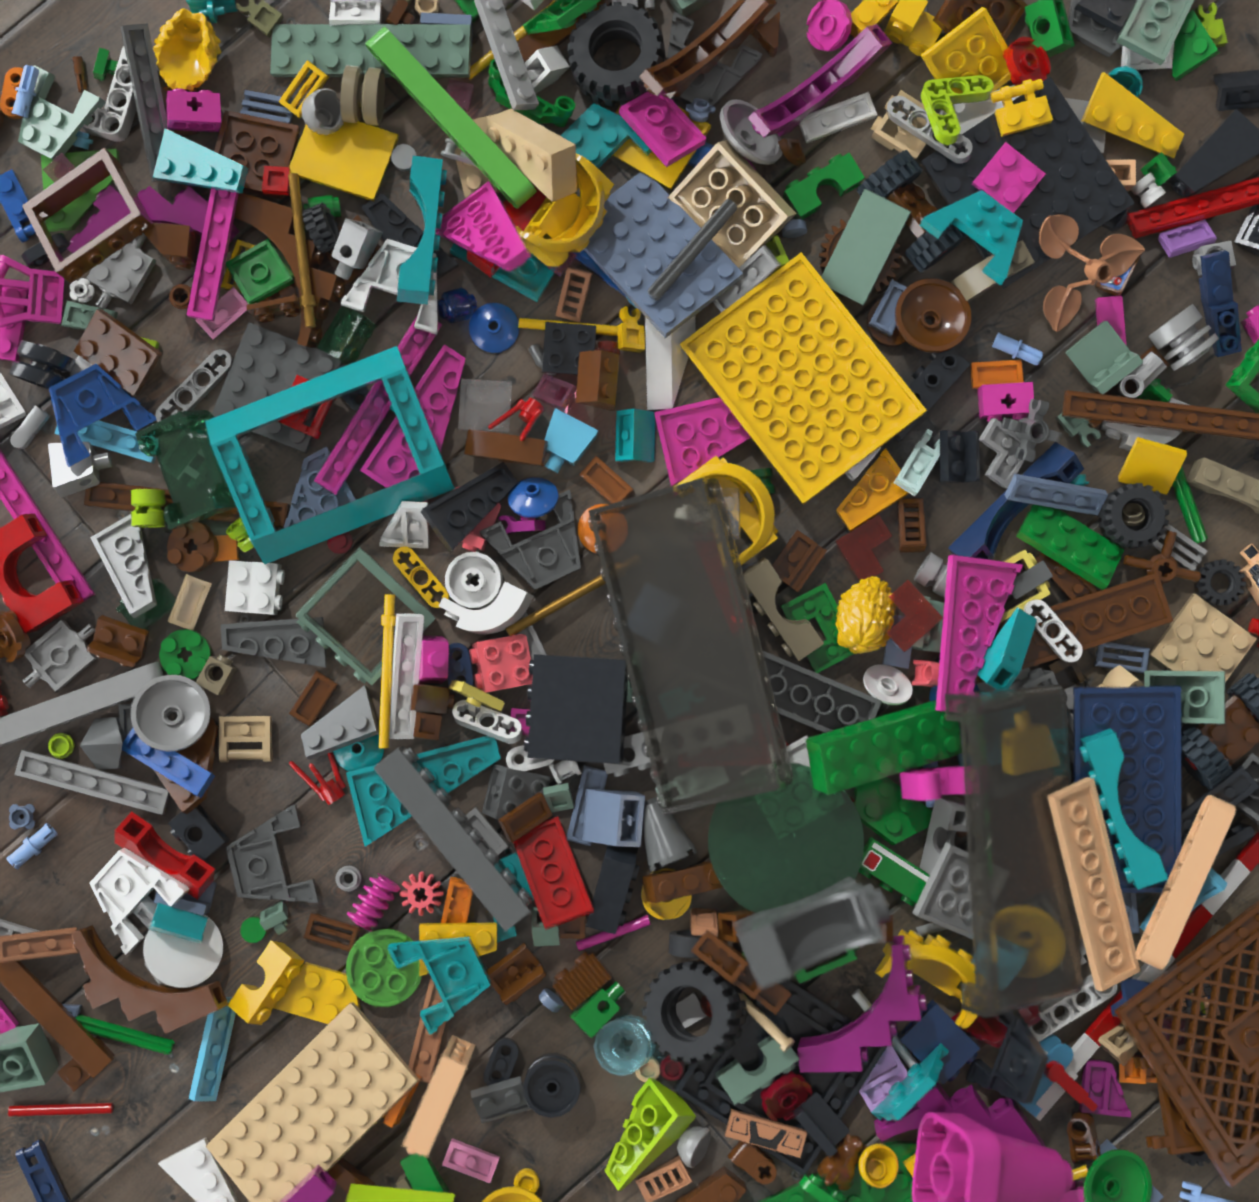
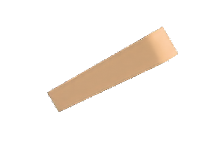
M1208 795L1204 799L1135 953L1137 960L1160 970L1164 969L1233 820L1236 810L1234 805L1212 795Z

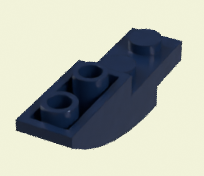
M1223 250L1200 256L1202 278H1199L1205 321L1206 325L1211 327L1208 331L1209 336L1215 333L1219 338L1212 345L1215 356L1221 357L1241 352L1238 303L1233 301L1229 252Z

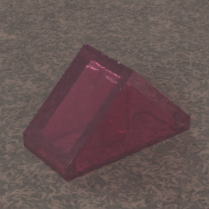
M544 374L532 396L567 414L576 398L577 387Z

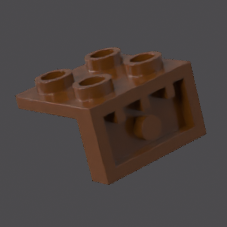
M294 280L293 284L263 301L246 305L247 311L257 321L260 320L262 323L274 321L275 317L283 315L286 318L299 316L301 306L296 280Z

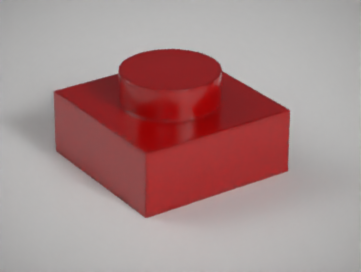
M264 166L263 194L289 195L288 174H291L290 167Z

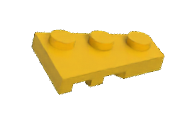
M420 923L419 941L470 937L478 955L482 956L497 950V923ZM423 959L419 960V977L429 973Z

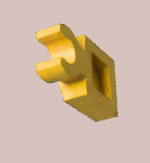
M625 306L619 311V317L623 323L617 325L618 350L641 353L645 350L644 326L637 323L641 312L636 308L632 310L631 317L628 314V307Z

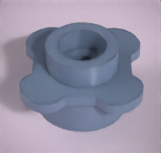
M695 98L693 103L686 105V110L689 112V117L692 120L706 122L709 114L715 112V107L709 105L708 101Z
M13 804L9 808L10 827L12 829L20 827L32 829L35 826V821L33 820L35 807L32 804H27L26 806ZM21 814L24 815V819L20 818Z

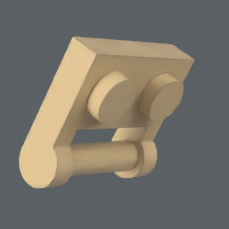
M272 716L219 717L220 762L263 759V762H272ZM229 742H262V749L229 750Z

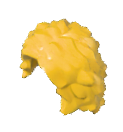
M185 8L177 11L172 19L166 21V24L160 27L159 36L157 39H154L156 45L153 47V51L157 59L156 65L160 70L159 75L162 76L168 87L173 90L176 88L188 89L192 92L194 87H200L201 84L208 80L215 63L218 62L217 55L221 54L219 48L221 41L216 36L213 26L207 21L206 16L200 12L192 13Z
M871 576L867 579H861L860 583L852 585L851 589L841 594L836 615L837 643L839 646L849 648L853 654L876 651L880 647H885L886 642L892 637L889 633L894 623L893 617L896 610L894 594L890 593L891 588L887 587V582L884 580L880 581V578L876 576Z

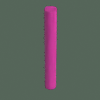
M648 915L624 923L623 927L618 926L616 935L603 931L576 941L578 950L581 951L649 926L651 923Z

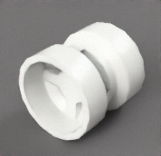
M1152 173L1139 180L1131 189L1134 195L1140 197V203L1144 208L1150 206L1166 193L1162 186H1157Z

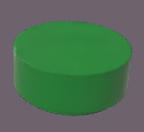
M252 916L242 923L240 933L245 941L257 943L266 936L267 930L265 931L261 926L260 917Z

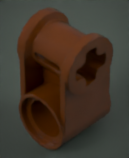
M1076 1111L1067 1125L1071 1160L1073 1164H1078L1079 1161L1085 1160L1095 1161L1101 1156V1149L1097 1139L1094 1118L1090 1113ZM1080 1121L1084 1123L1087 1129H1079L1075 1122Z
M739 1140L727 1155L736 1166L746 1171L757 1182L769 1184L774 1181L777 1173L775 1163L759 1146ZM768 1165L769 1173L764 1171L761 1174L759 1167L762 1166L765 1168Z

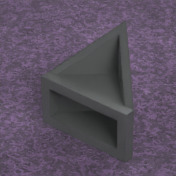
M119 717L94 719L80 744L96 769L121 768L122 739Z

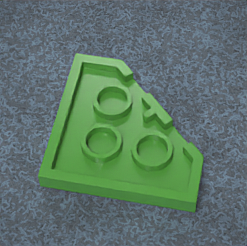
M108 149L119 161V151L117 149ZM100 150L65 153L59 162L41 155L43 190ZM108 176L48 218L46 226L49 232L75 230L88 210L94 208L95 205L93 203L96 201L97 194L102 189L115 183L112 176Z

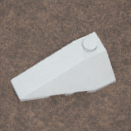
M695 316L667 338H664L645 317L647 410L673 408L688 360V356L681 348L680 343L695 333Z

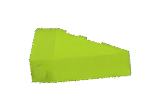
M649 1078L635 1095L631 1104L634 1107L630 1117L625 1119L622 1126L625 1129L620 1142L615 1144L605 1169V1173L618 1191H622L673 1144L696 1118L694 1112L681 1096L653 1078Z

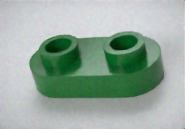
M813 1173L811 1176L805 1174L799 1182L805 1191L820 1202H844L846 1199L838 1190L833 1188L830 1191L823 1186L825 1182Z

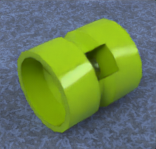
M131 490V505L135 507V510L131 512V526L139 528L165 527V512L161 510V507L165 505V490Z

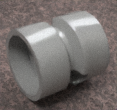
M931 552L921 564L914 577V581L924 587L931 586L932 592L945 599L948 564L944 565L943 559Z

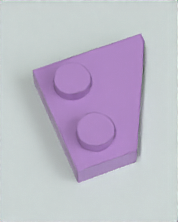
M892 1045L887 1046L859 1090L871 1112L889 1095L890 1088L897 1081L902 1082L908 1076Z

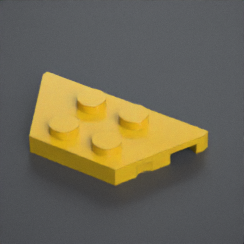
M305 962L301 966L299 974L292 979L286 988L285 995L277 1001L273 1008L329 1024L349 1003L354 1002L359 1009L361 1007L359 998L348 983L346 973Z

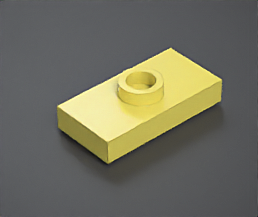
M452 680L449 689L468 697L467 703L479 708L482 704L488 708L502 711L505 704L503 703L504 701L465 682Z

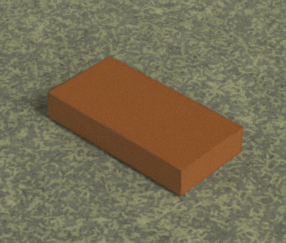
M597 456L579 474L616 508L634 490Z

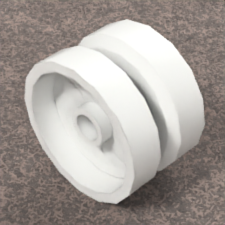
M466 552L456 557L449 564L445 574V587L450 597L459 605L470 609H483L491 605L498 597L503 587V575L499 566L487 555L479 552ZM472 577L479 578L477 586L470 583Z

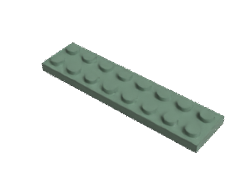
M276 24L272 30L270 74L273 77H296L308 60L329 77H343L346 65L360 66L364 75L370 67L382 68L385 77H393L365 45L381 28L386 27L433 78H470L472 27L470 24H344L332 26L330 24ZM310 69L305 77H310L313 71Z

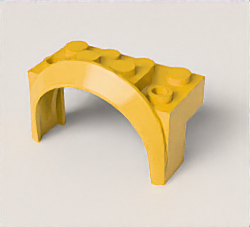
M715 456L675 485V489L682 496L703 479L708 482L753 543L730 561L736 570L778 539L775 535L778 530L774 526V507L767 488L755 474L741 466L728 463L724 457L719 460ZM747 491L754 500L750 503L744 496Z

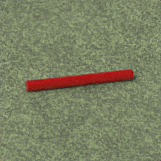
M113 1103L9 1106L8 1116L113 1113L114 1105Z

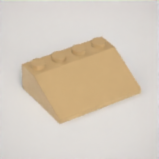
M728 140L717 142L668 196L669 200L679 205L700 228L703 227L726 199H731L736 203L737 211L717 232L712 241L738 268L762 246L767 244L797 214L748 161L733 149Z

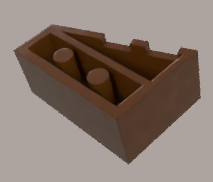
M723 1166L700 1182L690 1192L680 1196L675 1202H738L746 1191L745 1181Z

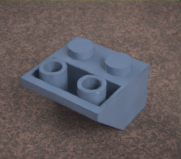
M587 789L582 840L613 846L641 847L645 796L636 791Z

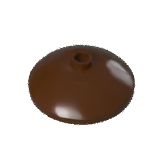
M922 279L909 285L902 292L895 308V321L900 334L910 345L925 352L939 353L954 348L964 339L971 325V309L968 301L953 284L940 279ZM925 319H931L933 324H927Z

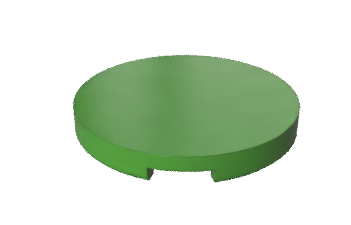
M389 928L377 929L360 937L352 946L347 957L346 976L353 992L365 1003L377 1007H391L400 1004L417 990L422 976L419 977V960L397 969L388 951V945L391 943L413 941L405 933Z

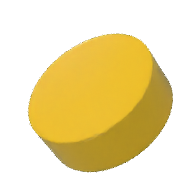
M525 1168L517 1172L513 1184L514 1187H521L535 1194L539 1188L540 1180L534 1170Z

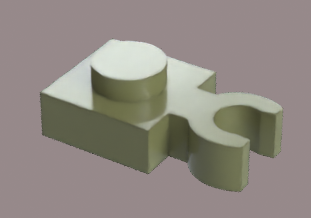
M247 0L249 1L247 7H242L237 3L236 7L241 14L250 15L247 19L248 22L268 37L271 36L276 24H280L284 18L279 11L263 0L258 5L254 0Z

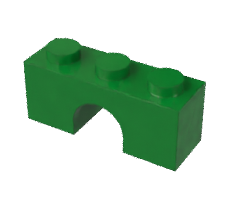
M850 152L844 156L842 154L834 156L828 161L829 165L821 169L818 166L807 174L808 177L799 182L796 179L785 187L786 190L782 198L797 213L794 216L795 219L804 220L820 210L822 203L816 193L819 187L823 185L832 186L836 189L839 196L842 197L863 184L865 177Z

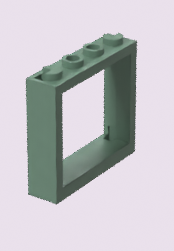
M359 547L296 613L298 620L296 622L306 632L312 630L318 636L315 640L327 650L330 647L337 654L334 657L344 667L349 664L355 670L353 675L364 684L368 682L373 685L382 676V660L370 671L308 614L312 608L359 561L415 614H422L424 616L423 632L436 618L369 554Z

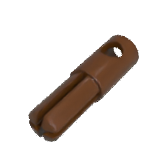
M75 56L72 58L78 91L82 93L80 77L82 78L83 90L87 91L83 58Z

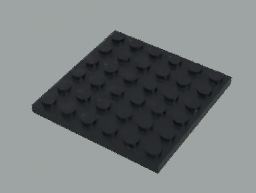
M1051 77L1043 81V89L1034 91L1036 98L1046 95L1053 119L1051 123L1001 137L996 116L993 113L962 134L972 143V156L967 162L955 163L938 151H935L920 162L948 206L979 191L972 185L973 181L1005 142L1045 173L1042 180L1014 212L1015 215L1023 220L1017 242L1023 240L1035 263L1005 279L1001 285L1003 290L1051 259L1042 251L1039 242L1041 226L1048 216L1067 215L1073 218L1079 228L1077 242L1135 204ZM1021 95L1012 102L1014 105L1024 102L1026 99L1024 95ZM964 146L961 148L956 147V154L965 153ZM970 238L983 259L993 255Z

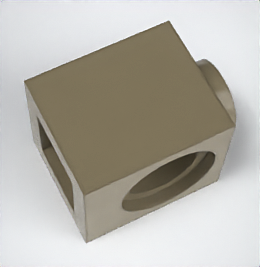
M219 654L218 657L210 656L196 683L216 695H224L238 668L231 665L233 660ZM217 666L223 670V677L218 681L213 677V670Z

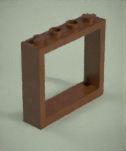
M106 148L101 149L22 205L56 273L70 284L154 226L119 161ZM111 175L131 213L69 257L63 259L44 221Z

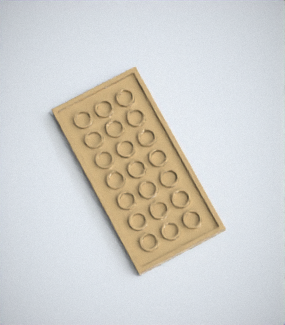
M352 1002L205 1147L249 1202H279L318 1164L326 1172L330 1170L420 1079L358 1006Z

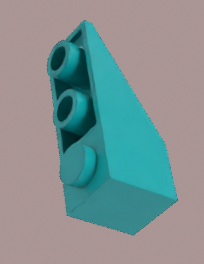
M1017 607L985 653L983 658L985 659L984 664L979 669L977 675L984 682L1004 694L1021 671L1037 622L1035 617Z

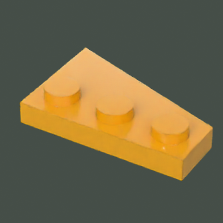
M886 448L836 509L837 514L850 532L909 494V492L893 483L901 469Z

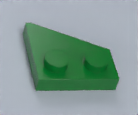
M1194 10L1187 14L1174 41L1172 75L1176 81L1220 53Z

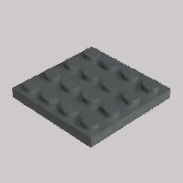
M248 323L211 416L215 418L291 388L296 375L311 380L332 372L337 367L342 366L344 360L314 347L310 348L297 344L298 341ZM320 405L312 407L305 423L306 426H311ZM278 422L251 431L304 453L308 452L313 437Z

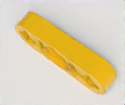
M400 547L394 552L393 562L431 607L441 608L438 601L432 602L434 596L429 590L426 594L422 591L430 587L432 582L435 581L436 585L432 586L433 589L438 593L443 591L442 598L444 597L449 600L450 595L447 589L411 548ZM402 552L411 554L409 560L413 565L417 561L420 563V566L413 568L410 574L406 571L411 568L406 563H399ZM420 570L426 571L429 577L424 585H418L414 580L415 574Z

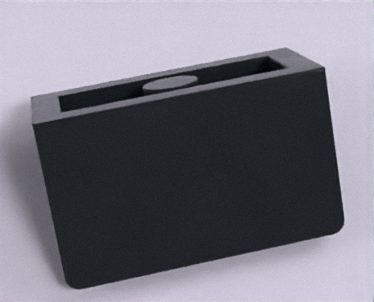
M1259 70L1214 74L1213 80L1219 88L1216 101L1218 111L1259 107Z
M818 1092L813 1093L793 1111L795 1118L829 1157L838 1151L835 1145L850 1133L849 1128Z

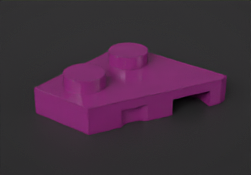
M1089 1059L1084 1064L1081 1087L1089 1093L1088 1097L1098 1107L1095 1111H1091L1081 1103L1079 1110L1084 1113L1131 1118L1130 1109L1127 1107L1123 1090L1118 1083L1117 1074L1110 1061Z

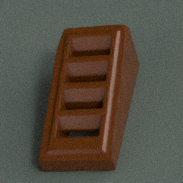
M907 498L898 501L899 552L901 553L924 552L926 549L923 498ZM904 508H918V512H904ZM918 518V522H905V519ZM905 529H919V532H905ZM906 539H919V541H906Z

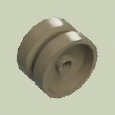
M346 65L342 77L340 97L343 122L358 123L362 116L367 125L379 126L382 122L385 105L384 70L382 68L370 67L364 75L360 66Z

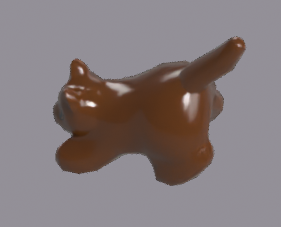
M850 1134L837 1143L836 1148L838 1151L831 1157L826 1156L817 1168L819 1176L825 1177V1184L827 1186L836 1182L842 1191L849 1190L853 1186L855 1167L859 1164L858 1161L862 1152L867 1148L866 1145H863L859 1136Z

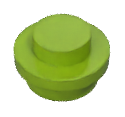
M66 733L53 735L48 743L50 754L59 759L69 757L75 747L74 740Z

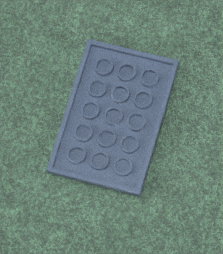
M640 172L612 193L605 201L604 209L607 210V213L603 217V223L591 236L589 244L584 251L664 338H667L743 278V272L711 239L658 301L651 298L648 294V289L701 228L679 205L669 200V194L656 180Z

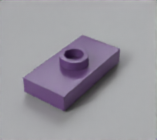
M1205 219L1160 233L1158 241L1169 258L1196 250L1204 245L1214 244L1217 239Z

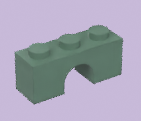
M769 1035L757 1044L763 1053V1063L758 1069L747 1071L735 1059L717 1071L715 1075L733 1103L740 1102L742 1104L748 1101L753 1096L752 1092L759 1087L762 1089L768 1087L775 1081V1076L781 1072L786 1074L796 1066L795 1062L799 1058L790 1047L786 1052H783L780 1049L781 1045Z

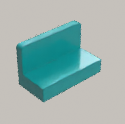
M640 409L616 411L615 461L654 462V412Z
M158 903L149 929L200 943L204 937L203 932L208 917Z

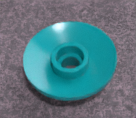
M379 734L333 752L337 763L343 769L350 772L380 763L384 754V748H379ZM355 744L361 745L362 751L360 753L353 751Z

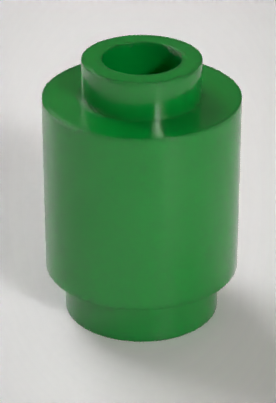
M332 195L308 198V203L304 204V210L323 202L327 205V208L329 207L331 214L334 215V220L337 217H342L339 197H332Z

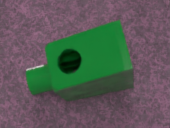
M616 981L606 991L599 988L572 1012L569 1017L587 1036L592 1038L620 1009L616 1002L626 991ZM604 1000L606 1006L602 1011H599L597 1008L598 1003Z

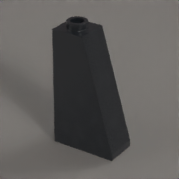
M1236 109L1168 181L1172 185V189L1178 195L1192 196L1259 156V129Z

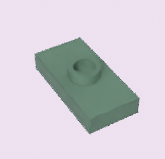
M67 301L62 326L85 331L96 310L103 308ZM103 309V310L106 311L108 314H110L112 317H114L115 319H117L118 312L113 311V310Z

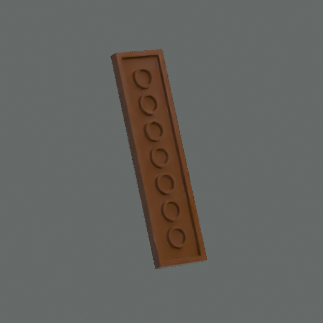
M1158 573L1146 575L1050 606V609L1079 641L1083 650L1173 622ZM1040 610L1032 612L1031 616H1038L1042 620V622L1038 623L1040 627L1043 622L1051 619L1049 615L1047 618H1043L1039 612ZM1008 620L999 624L994 639ZM1054 623L1049 624L1046 628V634L1050 638H1056L1060 633L1058 625ZM1035 629L1021 670L1059 658ZM1066 635L1061 641L1055 643L1056 646L1063 644L1066 648L1065 656L1073 654V649L1075 648L1074 645L1068 646L1063 641L1068 638ZM978 675L976 676L975 681L977 684L984 682Z

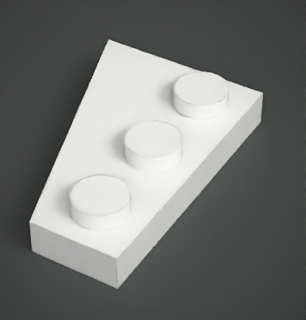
M206 1137L158 1163L196 1202H239L221 1165L205 1147L209 1143Z

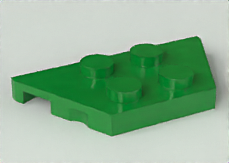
M556 0L522 26L528 35L568 28L577 21L576 18L594 10L597 7L596 3L600 0Z
M888 777L855 786L854 793L856 798L853 802L852 815L892 846L929 827L932 810L918 800L903 799L900 786Z

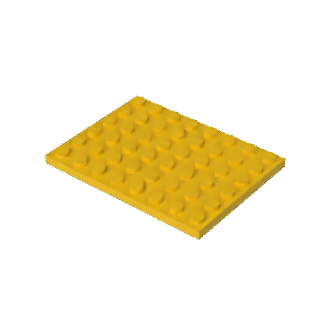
M802 252L680 343L683 351L803 505L927 411Z

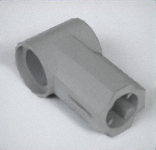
M1150 352L1142 359L1143 363L1118 383L1117 391L1119 395L1128 398L1139 396L1167 366L1157 355ZM1127 380L1135 382L1137 386L1135 393L1129 394L1125 391L1124 385Z

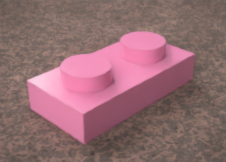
M232 287L218 299L214 322L202 319H195V321L214 339L247 311L246 305L249 304Z
M452 1138L442 1165L490 1183L500 1156Z

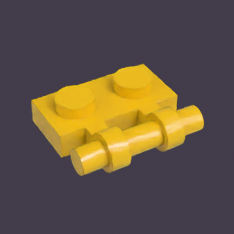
M1031 79L1022 81L1021 85L1010 88L1009 86H1004L1000 88V91L991 93L992 103L999 101L1003 103V108L996 109L994 112L1001 137L1052 122L1053 119L1046 95L1036 98L1034 91L1044 88L1042 79L1035 81ZM1025 96L1026 101L1013 105V97Z

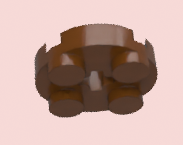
M187 521L175 525L167 543V558L169 562L186 572H200L208 565H211L218 554V540L213 535L212 529L204 523ZM194 540L197 550H193L190 553L188 545Z
M11 610L8 612L0 611V658L6 657L8 659L6 662H13L24 656L26 648L30 646V639L22 631L15 612Z

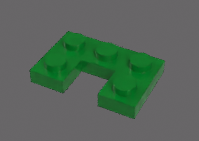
M826 583L780 606L786 619L810 620L815 618L825 637L824 644L806 656L815 673H819L853 655L849 648L839 646L837 643L836 615L838 605Z

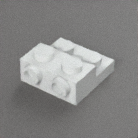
M229 560L225 611L277 615V611L282 608L283 600L282 595H279L280 585L284 584L285 571L281 569L282 565L275 563L264 565L262 562Z

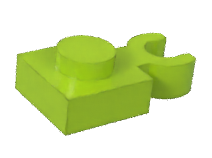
M1211 3L1208 6L1209 14L1204 13L1202 5H1199L1195 13L1216 47L1225 46L1228 42L1223 19L1215 20L1216 4Z

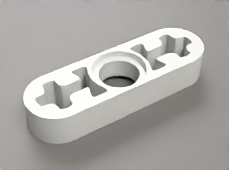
M1031 600L1027 602L1023 609L1026 613L1031 615L1033 611L1032 605L1035 607L1041 606L1042 609L1039 612L1043 618H1047L1048 615L1051 617V619L1043 622L1040 627L1038 623L1042 622V620L1038 616H1033L1037 619L1034 629L1061 660L1065 662L1077 661L1082 656L1083 648L1074 635L1044 601ZM1051 623L1058 625L1060 633L1056 638H1050L1046 634V628ZM1066 635L1068 638L1063 641L1068 646H1075L1073 649L1074 656H1065L1066 648L1063 644L1056 646L1055 643L1061 641Z
M461 700L453 706L452 713L457 724L508 744L516 743L522 737L521 723L513 717L484 706L476 707L467 703L466 700ZM466 709H468L470 715L465 714L463 717H461L460 711L464 712ZM484 717L494 718V724L490 727H483L480 724ZM513 726L515 728V732H511L509 735H507L506 729H511V727Z

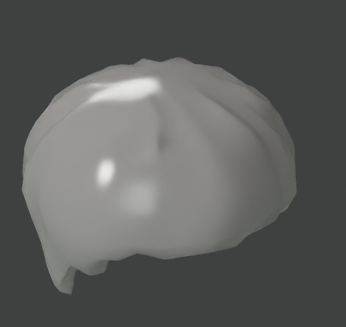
M328 88L318 89L305 98L301 108L302 118L310 130L317 132L319 135H329L335 133L343 126L340 101L334 90Z

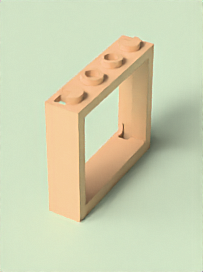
M452 1035L402 1145L407 1147L409 1153L428 1156L476 1046L475 1044Z

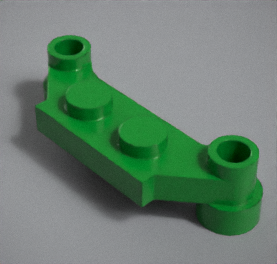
M493 59L488 70L490 75L488 85L496 94L495 101L512 109L496 61ZM536 95L539 104L535 110H514L539 125L540 123H554L558 127H565L568 119L573 115L575 102L569 97L560 96L556 99L555 105H552Z

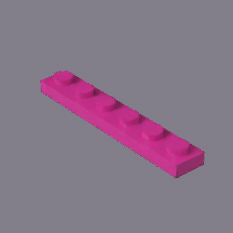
M211 189L187 310L188 317L214 322L239 193Z

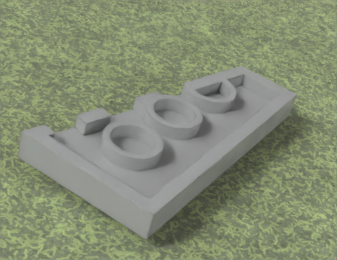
M131 514L90 538L128 612L133 618H136L157 604L142 530L139 527L131 526Z

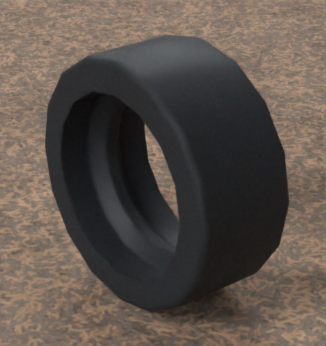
M691 930L671 931L669 934V954L683 958L701 959L691 950L702 936L692 935Z

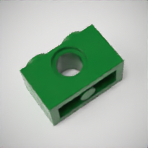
M1039 0L1025 7L1027 15L1025 16V22L1031 31L1032 39L1035 40L1032 44L1037 48L1042 46L1049 58L1075 46L1063 0ZM1048 23H1050V28L1048 32L1045 33V27Z

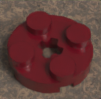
M789 1071L762 1090L760 1096L762 1098L763 1110L773 1121H778L776 1118H784L785 1121L795 1118L793 1111L808 1098L809 1094L812 1095V1088L803 1076Z

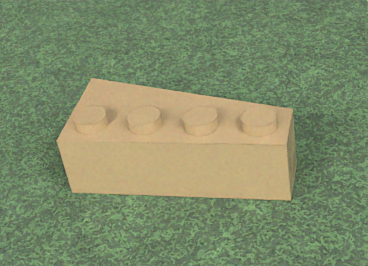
M513 109L487 117V136L552 202L577 192L575 144Z

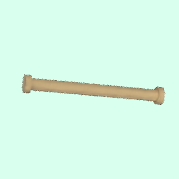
M740 993V1000H745L746 1008L744 1009L781 1045L780 1049L786 1052L795 1041L791 1037L788 1038L743 993Z

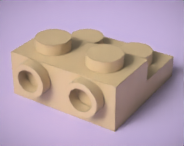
M901 90L897 95L907 98L925 110L921 102ZM900 105L898 108L894 106V113L898 111L903 112V106ZM887 112L883 118L878 116L871 127V130L874 131L872 139L891 151L896 149L901 153L908 150L915 161L926 143L891 121ZM921 117L915 118L912 121V125L915 128H923L927 123Z

